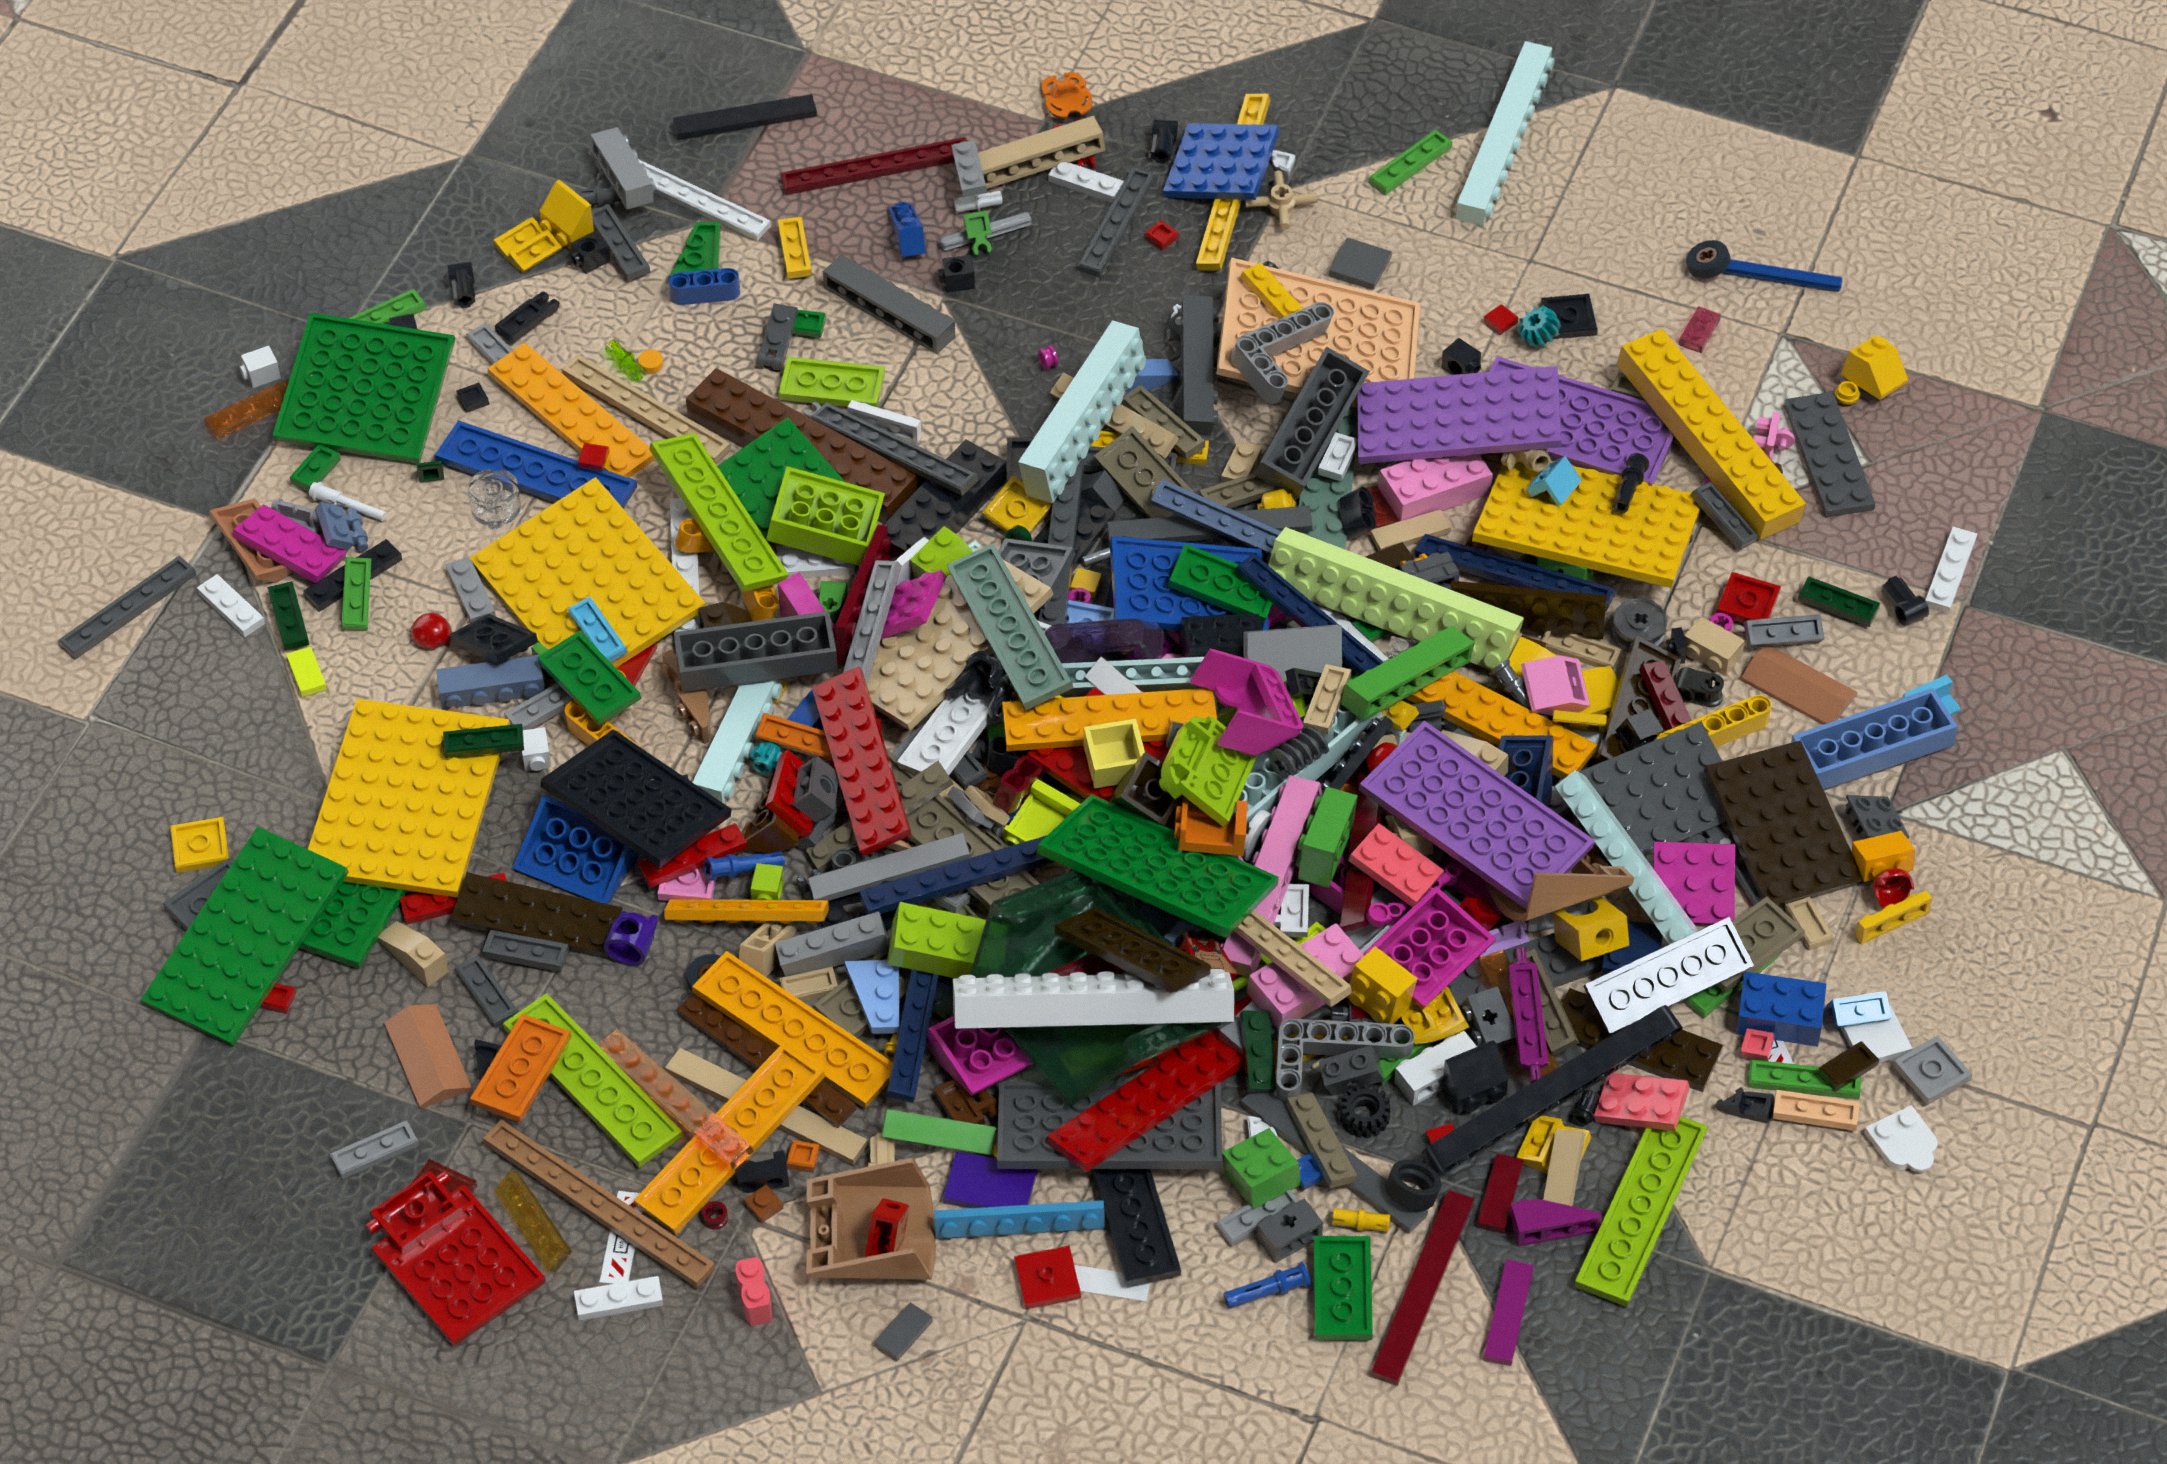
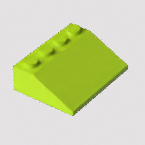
M787 466L766 540L861 566L875 532L885 493Z

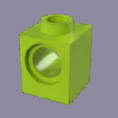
M757 863L751 885L752 900H780L784 886L783 866Z

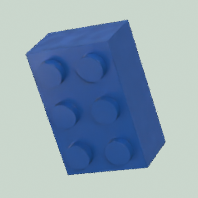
M1745 971L1736 1035L1745 1036L1748 1028L1774 1033V1040L1818 1047L1827 983Z

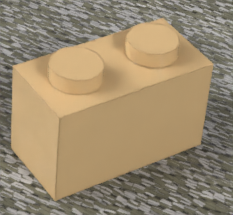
M1702 616L1684 635L1687 644V656L1700 661L1710 669L1718 671L1725 676L1743 655L1744 639Z

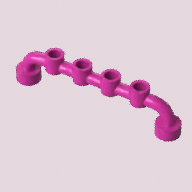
M1460 862L1448 864L1441 877L1423 898L1435 886L1440 889L1445 884L1450 886L1456 884L1460 874L1468 868ZM1403 900L1398 903H1390L1388 906L1379 902L1374 903L1367 912V920L1375 927L1384 926L1386 923L1394 925L1399 921L1404 911H1409L1413 907Z

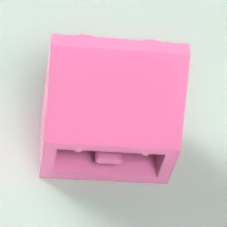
M1560 655L1521 664L1532 712L1553 716L1554 710L1581 712L1590 706L1579 659Z

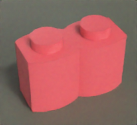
M758 1257L737 1261V1287L742 1299L744 1317L750 1326H756L771 1322V1297L765 1282L762 1262Z

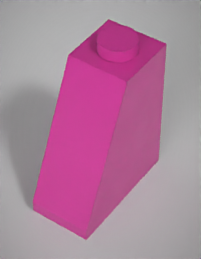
M799 572L778 583L781 617L826 612ZM831 620L833 636L835 641V625Z

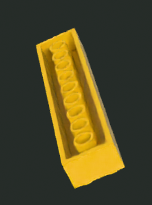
M1662 328L1621 346L1616 365L1711 482L1759 535V541L1801 521L1806 502Z

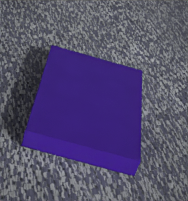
M956 1151L943 1196V1203L967 1208L1029 1205L1038 1169H997V1159Z

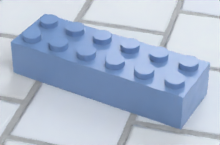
M1934 688L1792 735L1791 743L1801 740L1824 790L1954 746L1958 726Z

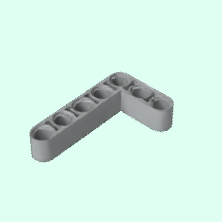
M1318 302L1240 336L1230 356L1231 362L1265 402L1271 404L1280 402L1288 384V378L1271 357L1326 333L1334 315V309L1325 302Z
M1287 1019L1281 1023L1279 1028L1276 1079L1277 1097L1286 1102L1287 1098L1300 1095L1303 1054L1339 1055L1372 1045L1379 1058L1404 1059L1413 1052L1414 1031L1409 1026L1403 1024ZM1292 1033L1297 1035V1037L1288 1038L1285 1035ZM1322 1035L1325 1038L1322 1040H1317L1313 1038V1036ZM1348 1036L1352 1038V1040L1343 1041L1340 1038ZM1377 1038L1380 1041L1377 1043L1370 1042L1368 1039ZM1399 1039L1406 1040L1408 1043L1399 1044L1396 1041ZM1287 1058H1292L1296 1060V1062L1287 1063L1284 1060ZM1291 1083L1295 1086L1293 1088H1285L1283 1084Z

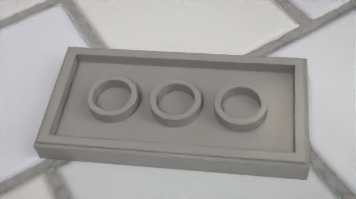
M1341 625L1243 632L1244 658L1273 667L1282 679L1286 678L1285 671L1292 668L1322 673L1325 664L1342 667Z

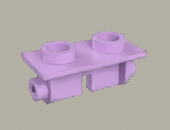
M1514 921L1489 931L1496 938V941L1479 957L1483 958L1529 942L1530 940L1524 930H1527L1526 922Z

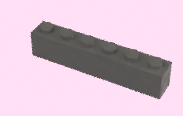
M841 254L823 270L825 289L935 354H938L956 337L955 320L949 315H944L930 304L922 302L911 293L895 286L894 283L881 278L874 271L859 265L855 260Z
M1183 295L1181 304V420L1198 435H1211L1213 426L1218 424V411H1214V405H1217L1218 390H1214L1213 384H1217L1218 374H1216L1217 369H1213V363H1217L1218 349L1213 348V342L1217 341V327H1213V321L1217 320V307L1213 306L1212 296Z

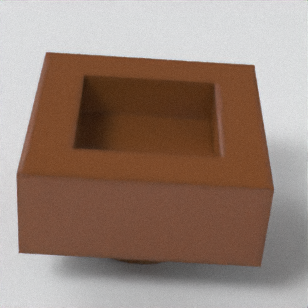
M767 1184L744 1199L746 1208L761 1224L784 1209L783 1202Z

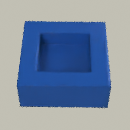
M1311 1153L1297 1160L1300 1168V1187L1303 1191L1325 1180Z

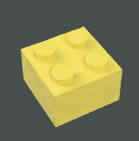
M1130 719L1084 727L1083 746L1094 788L1118 785L1124 775L1145 753L1137 720Z

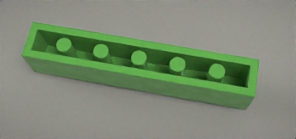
M1453 626L1439 631L1425 641H1420L1414 647L1402 651L1392 659L1385 660L1381 665L1367 670L1355 679L1347 681L1343 687L1341 704L1364 721L1469 663L1475 642Z

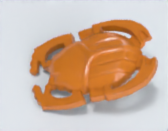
M1065 72L1063 75L1066 78L1063 81L1056 80V75L1042 80V91L1046 99L1045 103L1048 111L1054 117L1067 119L1069 113L1077 112L1080 115H1084L1091 110L1092 95L1086 87L1084 78L1079 73ZM1054 83L1051 89L1047 88L1050 84Z

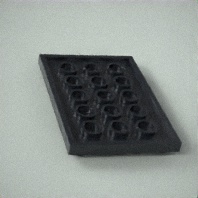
M614 729L543 777L540 785L541 788L658 868L665 865L731 817L732 811L730 807Z

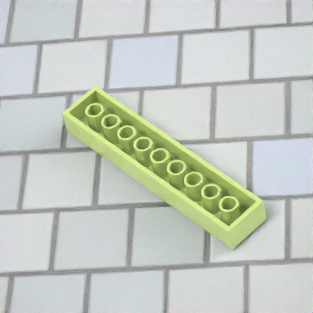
M1287 527L1275 539L1268 565L1310 601L1416 642L1425 641L1437 632L1453 626L1475 642L1470 662L1489 670H1493L1510 658L1516 646L1524 619L1516 614Z

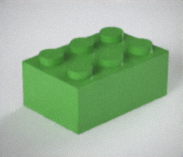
M1326 787L1323 796L1318 795L1314 806L1315 816H1309L1306 826L1308 833L1307 835L1302 834L1298 849L1302 850V852H1299L1296 861V867L1300 868L1298 879L1330 887L1352 832L1357 795Z

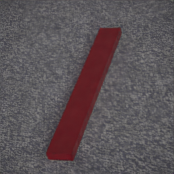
M966 137L782 172L780 173V179L785 195H791L954 163L951 145L967 142Z
M1366 758L1360 764L1349 857L1377 824H1381L1383 807L1358 790L1360 783L1371 773ZM1349 861L1340 928L1344 932L1368 927L1367 912L1371 906L1374 884L1373 878Z
M1451 1190L1447 1191L1375 1361L1371 1377L1397 1386L1399 1385L1473 1208L1475 1198Z

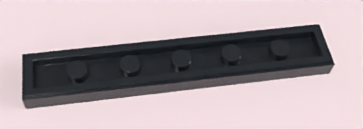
M809 94L673 117V124L677 140L816 117L817 110L813 95Z

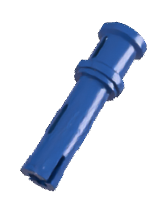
M781 851L736 857L732 854L716 859L705 857L703 872L708 881L714 880L715 877L723 876L734 878L738 873L755 872L757 863L783 866L784 868L785 858L782 856L783 853Z
M1300 1262L1297 1267L1285 1271L1276 1270L1273 1276L1226 1291L1223 1296L1228 1309L1278 1292L1280 1295L1288 1294V1290L1303 1285L1309 1287L1311 1282L1305 1264Z

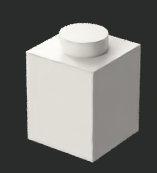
M269 346L241 355L243 365L240 366V371L243 379L249 380L252 388L281 379L278 362Z
M545 727L523 730L524 750L522 754L525 772L551 768Z

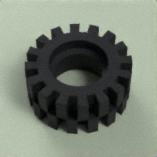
M1364 1084V1089H1361L1360 1085H1356L1355 1092L1351 1088L1347 1090V1095L1344 1094L1342 1097L1340 1108V1121L1344 1129L1348 1128V1133L1351 1135L1356 1131V1137L1361 1138L1362 1133L1366 1134V1138H1371L1372 1132L1375 1136L1380 1135V1130L1384 1132L1390 1121L1391 1109L1389 1097L1385 1098L1386 1093L1383 1090L1378 1093V1087L1376 1086L1372 1090L1369 1089V1084ZM1359 1106H1370L1375 1109L1376 1113L1369 1117H1363L1356 1114L1355 1109Z

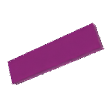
M1506 1259L1483 1360L1512 1366L1534 1265Z

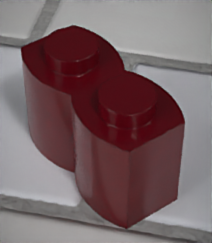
M1028 755L1019 758L1014 768L1002 776L992 804L1007 814L1015 812L1020 807L1022 800L1026 799L1031 793V786L1039 779L1043 766Z

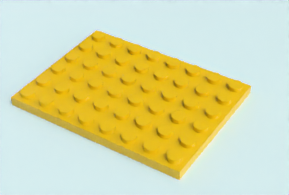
M1522 462L1515 464L1511 471L1502 464L1473 532L1472 541L1660 586L1673 587L1701 511V507L1690 496L1692 492L1679 491L1668 486L1654 484L1649 486L1647 482L1643 481L1636 487L1628 511L1620 514L1614 511L1612 505L1623 481L1620 475L1598 472L1595 469L1573 466L1580 476L1581 482L1563 504L1557 505L1547 490L1533 497L1526 490L1540 472L1532 468H1526Z
M596 477L469 557L475 569L521 624L527 630L536 633L538 642L545 648L551 649L580 630L569 614L568 608L590 596L627 648V654L611 662L616 668L697 616L699 608L706 606L702 598Z
M356 698L308 850L347 867L349 873L343 882L458 898L502 753L445 758L443 732L510 725L509 719Z

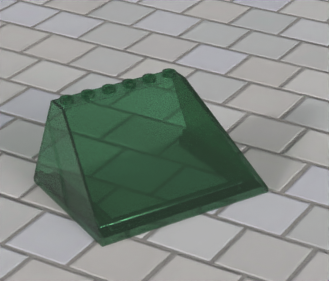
M1072 871L993 901L970 975L976 978H987L988 975L999 974L1003 977H1015L1017 974L1042 977L1045 973L1092 954L1056 936L1055 925L1093 907L1166 943L1168 942L1123 892L1105 883L1098 882L1085 874ZM1126 971L1118 975H1125ZM1232 1022L1002 1028L1039 1068L1046 1079L1062 1094L1063 1098L1073 1106L1099 1094Z

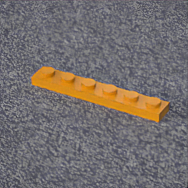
M670 899L664 909L665 920H673L677 923L687 922L688 920H700L703 923L726 920L728 923H738L740 921H753L754 923L779 921L780 923L788 924L794 921H806L809 924H816L825 920L829 911L828 900Z

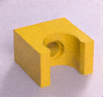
M1602 897L1592 899L1593 913L1572 915L1564 909L1552 912L1555 941L1581 961L1629 946L1627 915Z

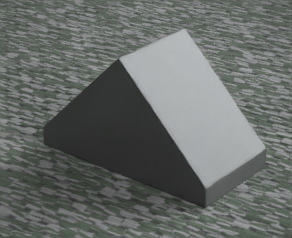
M1104 470L1083 477L1081 496L1114 510L1116 515L1127 500V496L1109 474Z

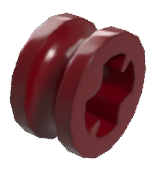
M711 1201L703 1207V1222L707 1228L718 1230L727 1224V1208L722 1202ZM714 1212H719V1215L716 1216V1219L711 1218V1216L714 1215Z

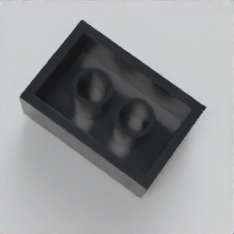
M1244 613L1240 615L1219 614L1217 616L1194 615L1191 617H1181L1180 646L1183 657H1205L1211 648L1244 658L1243 632L1263 630L1259 614Z

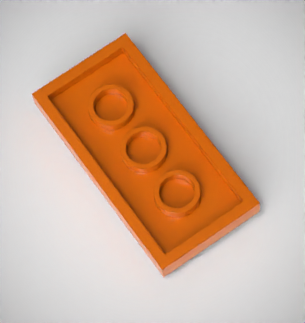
M521 1013L470 1098L471 1105L521 1123L572 1038L571 1031Z

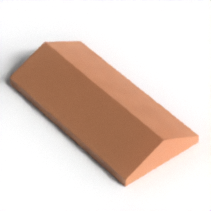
M255 498L209 510V515L256 580L279 582L294 572L233 538V529L261 507Z
M1765 646L1756 652L1741 677V681L1822 725L1838 720L1858 693L1773 646Z
M436 1004L408 1005L384 1022L420 1109L472 1091L471 1084Z

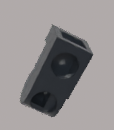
M784 1150L773 1152L774 1159L759 1162L743 1161L735 1169L738 1188L745 1193H754L766 1184L771 1190L790 1187Z

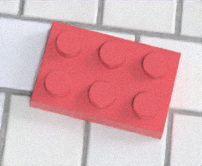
M1380 823L1352 852L1348 859L1349 862L1411 907H1414L1444 872L1442 868Z
M1612 1073L1607 1076L1594 1114L1596 1123L1676 1131L1690 1089L1688 1080Z

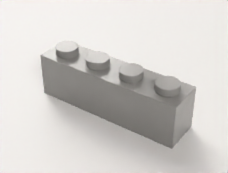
M618 127L591 134L592 154L625 208L631 209L654 202L655 182L652 177H648L645 165L643 163L640 164L635 149L632 150L630 148L627 136H623Z
M878 911L776 942L775 946L785 977L838 966L844 964V961H854L889 950L890 943L885 925Z

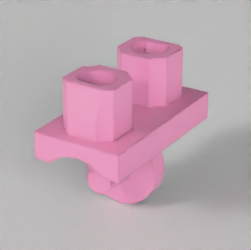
M1773 412L1772 419L1758 417L1755 433L1768 435V437L1754 435L1755 442L1771 460L1775 445L1778 446L1779 450L1783 451L1791 447L1795 441V436L1787 427L1778 430L1781 414L1779 412Z

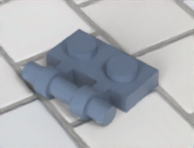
M324 502L318 504L316 512L328 546L349 550L352 545H357L359 551L368 549V536L366 531L362 529V517L357 513L356 508H349L346 511V515L341 506Z

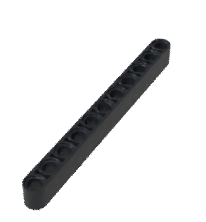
M1663 1005L1427 1146L1421 1154L1429 1166L1439 1176H1442L1671 1039L1682 1030L1683 1026L1667 1005Z

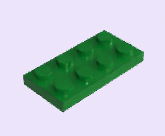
M1184 544L1168 587L1239 615L1244 613L1259 614L1262 624L1265 623L1272 605L1270 600L1235 572L1239 564Z
M580 630L537 657L538 663L598 726L641 700L640 692Z
M1314 1236L1315 1340H1372L1370 1236Z

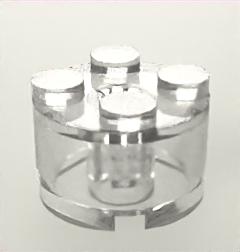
M491 469L480 471L469 482L468 496L472 516L476 521L493 530L510 523L522 511L517 479L512 473L503 469H499L500 472H492Z

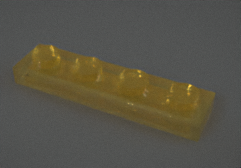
M510 1170L496 1187L495 1191L548 1271H557L572 1253V1250L520 1173Z

